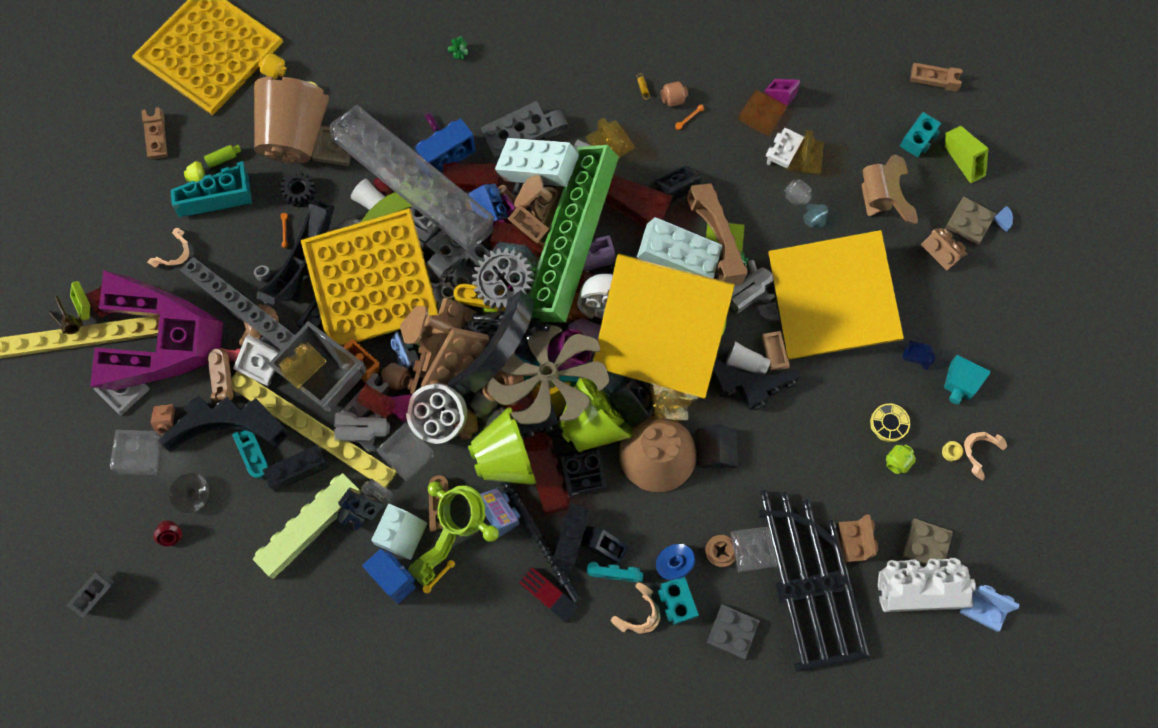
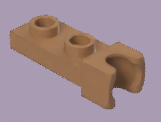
M914 63L910 82L943 87L945 90L956 92L962 84L959 78L963 70Z
M157 107L155 108V114L150 116L143 109L142 121L144 123L147 157L149 160L168 157L163 111Z

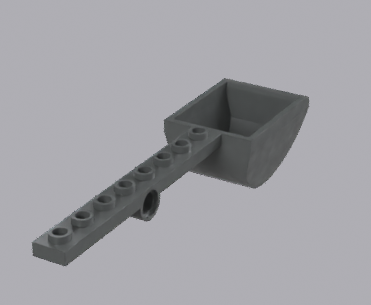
M194 257L180 269L186 277L224 305L235 317L243 320L281 351L268 365L325 411L331 412L364 376L366 372L364 363L309 321L294 335Z

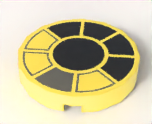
M883 404L871 416V429L880 440L896 442L908 433L910 418L902 407L895 404Z

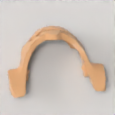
M175 228L172 232L182 242L184 252L178 259L167 262L156 257L150 258L147 263L156 268L159 264L174 266L186 261L189 256L188 242L182 237L185 232L180 228Z
M986 432L972 433L964 442L965 452L973 464L971 471L982 481L985 478L981 469L982 465L971 456L972 450L970 448L975 441L986 440L1005 450L1007 443L998 434L993 437Z
M638 582L636 588L643 594L642 597L650 602L652 615L647 618V622L643 625H633L614 616L611 622L622 632H625L627 629H631L639 634L650 632L658 626L661 619L659 607L651 598L653 591Z

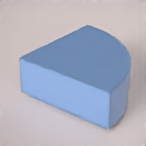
M1007 206L993 219L1006 232L1013 223L1012 212Z

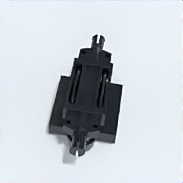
M498 310L497 312H488L484 315L474 314L472 320L483 319L488 321L487 324L491 325L490 330L493 329L494 333H492V336H494L501 324L505 311ZM531 317L526 332L515 352L523 353L529 346V336H533L536 331L548 332L550 325L541 323L540 318Z

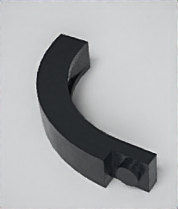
M520 290L507 300L503 319L492 340L473 363L448 381L449 387L454 388L462 397L470 391L476 393L500 371L516 350L529 325L535 302L531 297Z

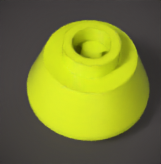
M198 161L187 166V171H184L187 182H198L206 176L202 163Z

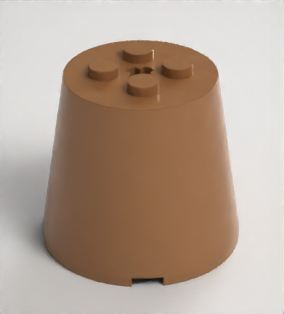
M270 76L258 79L254 85L255 152L265 158L287 164L310 161L328 105L329 96L323 94L324 90L322 88L295 78L282 77V80H273V77Z

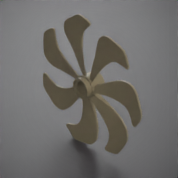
M550 325L548 332L536 331L533 336H529L528 345L541 365L537 367L523 362L515 355L514 351L509 360L500 369V371L511 375L536 376L509 386L502 385L492 378L489 382L488 391L498 403L511 405L524 398L541 383L539 393L530 408L525 411L511 413L512 417L520 424H534L544 422L549 417L551 411L549 388L556 386L564 396L567 404V409L560 417V420H575L588 407L589 398L579 390L559 381V376H577L589 379L596 384L598 391H602L609 383L607 369L601 362H591L558 371L557 368L570 357L582 351L599 352L600 346L597 339L582 334L571 336L566 341L554 364L548 361V344L562 329Z

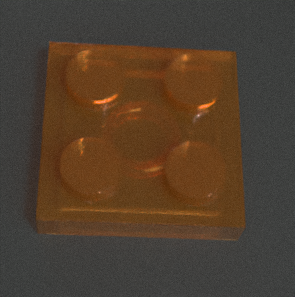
M755 90L740 113L738 120L769 136L787 106Z

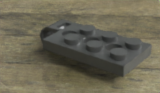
M535 101L480 128L495 160H497L501 156L507 138L539 140L544 137L546 140L566 132L569 125L561 110H554L544 115L538 102ZM536 117L541 118L540 123H538V124H533V123H532V120H533L534 118H536ZM524 125L525 129L523 131H516L517 126ZM502 133L509 134L506 139H500Z
M468 207L425 244L424 248L433 255L427 263V268L440 279H444L463 262L469 250L480 243L483 245L495 234L496 229ZM471 228L474 230V233H467L465 229ZM459 239L462 241V243L456 244L453 242V240ZM447 250L450 254L443 255L440 251Z

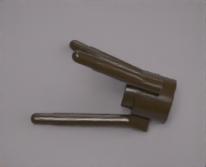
M55 296L63 316L61 322L51 311H48V314L61 328L63 334L77 333L80 330V326H83L78 313L77 318L67 314L59 297Z

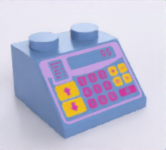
M498 488L480 494L485 505V516L490 524L498 529L499 537L519 525L518 518H520V515L514 507L510 508L507 503L510 500L504 491L500 492Z

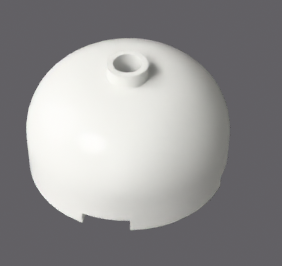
M613 274L595 275L582 285L577 305L579 310L587 317L592 319L595 316L603 319Z
M437 383L421 387L409 400L408 413H406L407 422L412 432L421 440L435 444L444 443L456 437L466 424L467 406L465 400L454 388L446 384ZM459 421L458 426L453 430V424Z

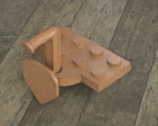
M540 175L529 177L523 184L517 197L508 191L505 185L498 187L500 195L507 194L516 208L519 204L524 208L531 207L533 216L550 230L564 187H544ZM549 230L545 233V235H544V236L540 239V241L538 242V244L541 245L543 248H544V245H545V242H546V239H547Z
M443 298L438 315H428V309L424 306H416L401 323L400 329L406 344H416L418 342L421 349L427 352L422 368L423 372H428L452 327L461 329L464 323L472 321V316L477 314L476 311L451 299Z
M452 327L424 377L421 386L424 387L437 383L448 385L449 380L466 369L483 352L490 340L489 336ZM488 382L482 387L483 394L488 400L496 401L488 391Z

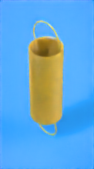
M644 76L639 77L637 80L643 96H647L649 91Z

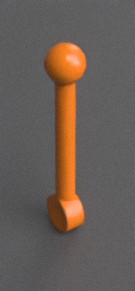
M699 105L698 108L687 118H685L681 123H676V130H681L682 126L687 121L694 117L698 112H702L704 110V106Z
M282 213L280 215V218L283 221L282 247L288 248L289 243L287 242L286 220H288V215L286 213Z

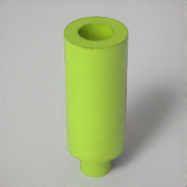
M229 145L204 156L208 167L212 168L237 157L236 154L241 152L239 145L234 147Z

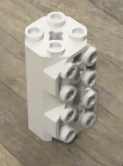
M956 558L929 559L925 567L920 566V562L916 560H891L887 562V566L882 571H879L878 590H882V596H879V600L884 612L972 608V591H975V581L970 579L968 568L962 565L960 560Z

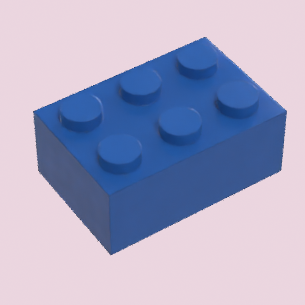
M461 118L457 121H452L446 128L436 131L430 138L420 141L415 146L418 163L431 180L476 152L473 133Z
M380 549L362 565L397 604L416 588L413 584L415 579L389 550L385 553Z

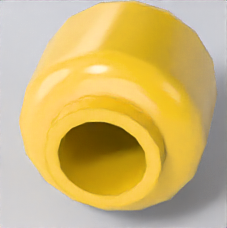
M273 53L264 54L258 64L260 72L267 77L272 76L273 80L279 76L283 77L287 69L284 67V59Z

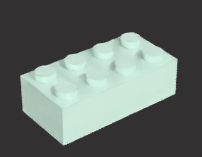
M507 138L495 170L504 181L525 183L529 177L540 175L543 185L567 187L579 154L571 143Z
M654 217L646 225L637 258L714 278L723 245Z

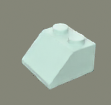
M388 504L371 541L376 546L411 560L428 523L403 509Z

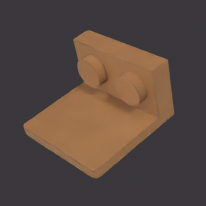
M870 514L863 516L859 521L837 523L846 563L868 561L876 555L878 543L877 540H874L875 524L871 520Z

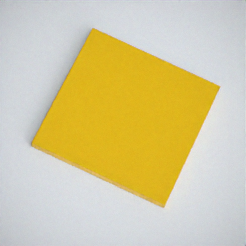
M187 0L132 57L213 116L259 68L258 64L264 54L273 53L283 43V40L227 0Z
M410 208L301 240L325 334L342 347L351 339H354V342H360L401 330V323L416 306L426 307L428 315L439 314Z
M881 230L768 251L788 360L904 339Z
M618 254L598 338L600 351H595L593 362L603 363L607 371L705 398L735 284Z

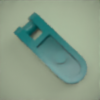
M245 430L240 433H233L232 436L249 474L255 479L264 478L263 469L269 467L256 435ZM249 437L250 440L243 443V440Z
M596 562L589 563L587 567V573L591 577L643 582L644 573L640 572L639 568L628 567V570H623L617 565H608V568L599 567Z

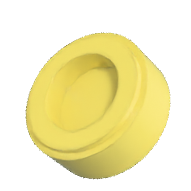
M950 441L943 446L942 455L946 460L954 462L962 457L963 448L958 442Z

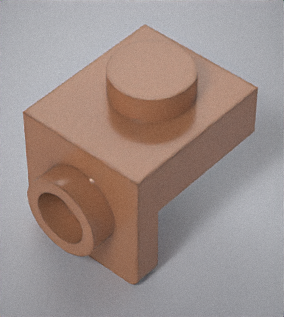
M174 404L154 406L151 425L156 436H162L174 426Z

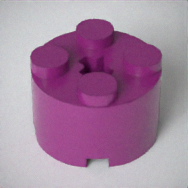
M571 328L549 341V362L555 364L563 346L571 336L584 334L577 329ZM582 351L575 354L557 369L562 371L586 364L592 357V351Z

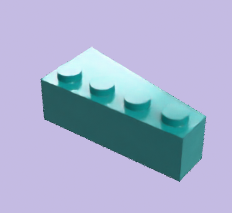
M241 161L237 163V166L230 169L228 167L221 169L222 172L213 176L210 174L206 175L198 182L191 181L171 189L172 206L178 217L251 204L249 175L244 162Z

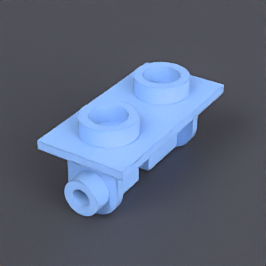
M396 331L391 339V347L396 351L398 364L408 369L409 367L413 369L415 361L419 360L415 350H407L413 348V345L406 344L402 332L398 334V331Z

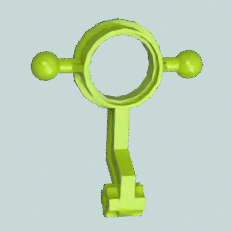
M433 481L428 485L430 496L441 498L438 505V518L443 526V530L435 547L411 564L408 569L411 576L423 586L428 585L434 579L433 567L447 558L457 535L470 536L480 530L483 532L484 539L489 542L495 541L499 536V531L495 526H487L483 522L485 518L484 502L481 495L470 486H457L445 492L440 482ZM457 494L464 495L471 507L470 522L464 529L457 527L450 516V504Z

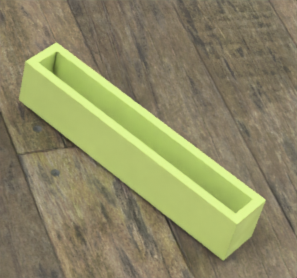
M343 473L340 476L334 477L330 482L331 485L326 490L323 489L315 496L316 499L311 504H306L296 518L290 519L286 523L285 529L274 534L270 539L271 542L266 547L263 546L257 550L253 560L269 577L274 579L337 518L339 511L342 509L338 502L349 487L360 491Z

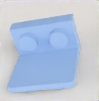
M983 585L972 591L973 607L961 609L960 613L998 632L1003 625L1007 613L1017 610L1020 605L1015 603L1012 597L1000 595L995 592L994 588Z

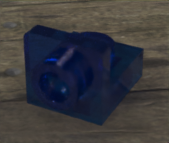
M909 340L902 356L906 361L921 364L925 370H928L935 360V354L930 345Z

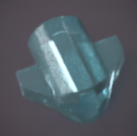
M809 204L805 207L808 212L803 215V219L808 226L813 227L818 224L821 228L826 224L827 206Z

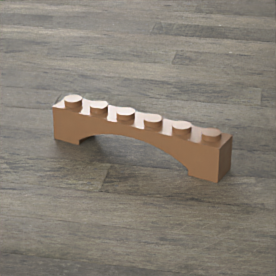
M712 184L691 186L687 194V200L692 212L696 211L708 223L718 243L723 245L720 253L721 261L715 271L718 280L735 285L742 284L747 276V267L742 262L741 252L737 249L735 237L731 234L729 222L725 219L723 207L717 199V192L714 191Z

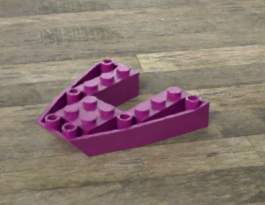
M103 270L99 309L109 313L160 317L156 352L95 348L90 387L119 390L178 376L207 365L208 355L211 350L221 348L223 322L185 299L130 276Z

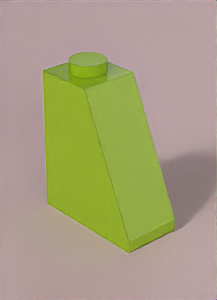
M962 126L947 132L945 148L967 180L973 183L985 177L988 148Z

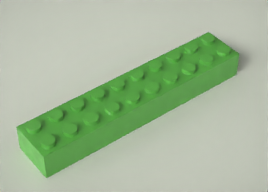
M608 145L583 146L576 149L579 156L568 185L563 188L533 278L534 283L531 284L533 290L528 293V296L535 301L532 317L540 318V322L566 323L619 158Z

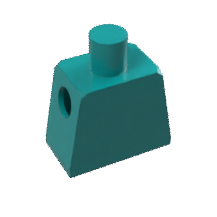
M956 355L950 363L944 385L946 390L952 392L949 401L954 404H960L962 398L970 400L991 371Z

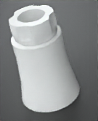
M368 179L362 180L351 194L352 200L369 210L377 202L385 198Z
M735 341L725 364L751 374L765 375L769 368L770 360Z

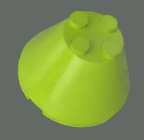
M579 377L574 388L588 396L589 405L575 420L561 421L559 419L558 426L563 430L561 434L567 442L572 441L575 448L581 453L587 449L631 438L633 436L631 426L624 421L620 412H617L611 405L609 395L604 390L598 391L593 381ZM566 404V406H565V408H564V411H563L562 415L564 414V412H565L566 409H567V404Z
M510 407L504 410L471 441L472 445H469L468 448L471 457L477 460L478 464L474 466L479 478L483 477L484 480L533 485L536 484L533 473H530L532 472L517 423L512 417Z

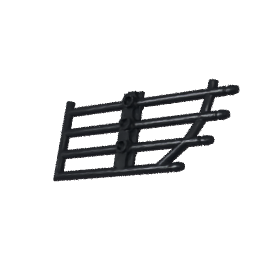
M761 490L760 497L764 510H759L758 516L759 518H766L781 580V582L775 583L779 603L786 602L800 663L794 664L795 671L799 672L869 658L870 654L835 521H828L830 533L816 523L809 500L803 501L806 517L792 512L787 492L781 493L784 511L772 510L767 491ZM774 518H786L800 574L798 579H788ZM795 521L809 528L820 572L819 575L808 577ZM819 535L834 547L840 571L828 573ZM845 591L860 651L848 653L833 593ZM815 596H826L840 655L828 657L814 601ZM805 598L820 659L808 661L794 604L795 600Z

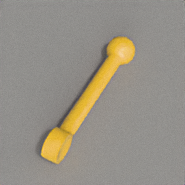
M449 560L447 566L429 585L423 587V592L426 594L430 593L431 587L450 568L455 566V562Z

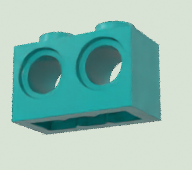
M922 112L904 137L900 147L916 157H919L922 152L926 153L931 146L929 141L931 139L935 140L939 135L940 131L938 128L941 123Z
M685 576L661 584V590H658L661 601L666 602L668 609L665 612L669 622L672 621L673 625H677L699 616ZM670 587H676L679 590L677 597L669 594L668 589ZM676 607H684L686 615L678 616L675 611Z

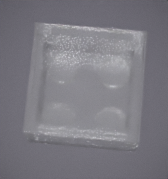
M406 423L376 450L379 456L406 483L435 456L433 450Z
M115 430L109 469L117 474L157 475L161 444L157 440L162 436L156 431Z

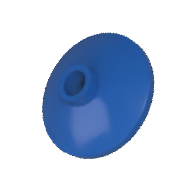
M683 544L668 546L659 554L656 560V569L660 576L667 580L680 579L692 570L695 563L694 553L688 546Z

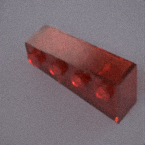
M613 175L605 202L615 209L617 208L622 211L625 216L633 218L639 222V225L645 228L654 217L665 220L671 206L672 196Z

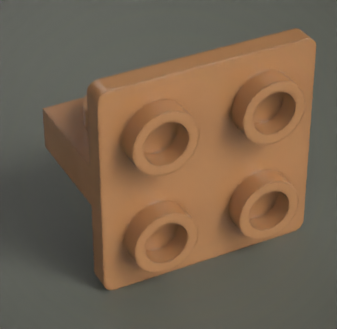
M937 228L932 231V234L921 245L948 271L962 257L967 255L966 247L961 242H956L952 239L953 234L948 229Z

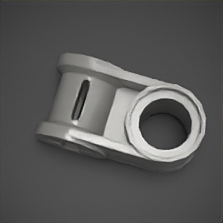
M415 204L412 206L411 212L415 225L432 234V238L440 228L445 227V223L424 205ZM418 213L424 214L422 217L415 216Z

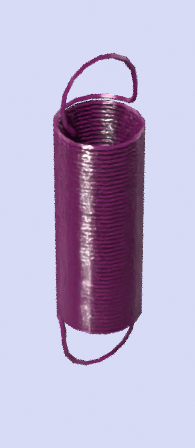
M430 112L424 115L434 132L438 131L440 128Z

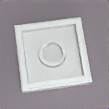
M248 334L233 369L268 386L275 373V370L268 364L280 350Z

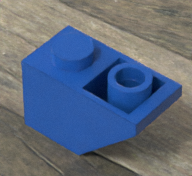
M484 184L468 193L476 212L494 221L508 219L506 208L503 205L496 184Z

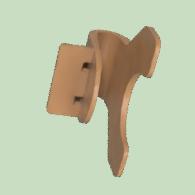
M893 155L886 165L873 164L865 167L862 171L864 177L862 190L867 215L871 217L882 211L886 212L892 208L893 204L906 222L911 224L918 223L915 208L905 200L900 189V176L908 173L905 160L898 155Z

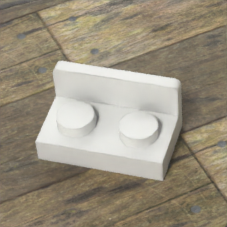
M784 128L782 133L778 132L774 139L775 146H770L766 157H768L766 164L770 165L771 162L788 168L804 137L787 128Z

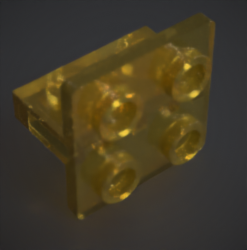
M602 118L598 121V130L586 136L590 146L608 145L618 157L632 151L635 147L616 120L608 123L605 118Z
M806 130L803 136L804 139L788 168L784 167V169L820 175L824 142L815 140L813 138V131Z
M308 342L305 345L301 343L294 350L295 354L291 358L286 357L279 364L281 367L278 370L297 389L327 362Z
M650 383L656 419L687 421L689 419L687 407L692 402L698 400V396Z

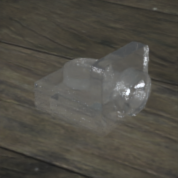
M372 478L369 482H365L360 490L369 496L374 492L372 495L381 501L383 499L390 501L394 496L389 489Z

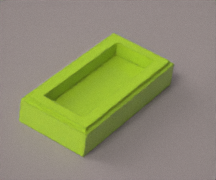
M72 282L71 300L82 321L89 320V301L80 282Z

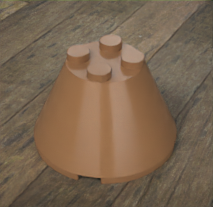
M651 416L632 428L633 436L631 438L621 440L619 446L620 466L625 476L645 491L662 493L674 490L685 483L694 470L697 459L695 442L689 431L682 424L671 418Z

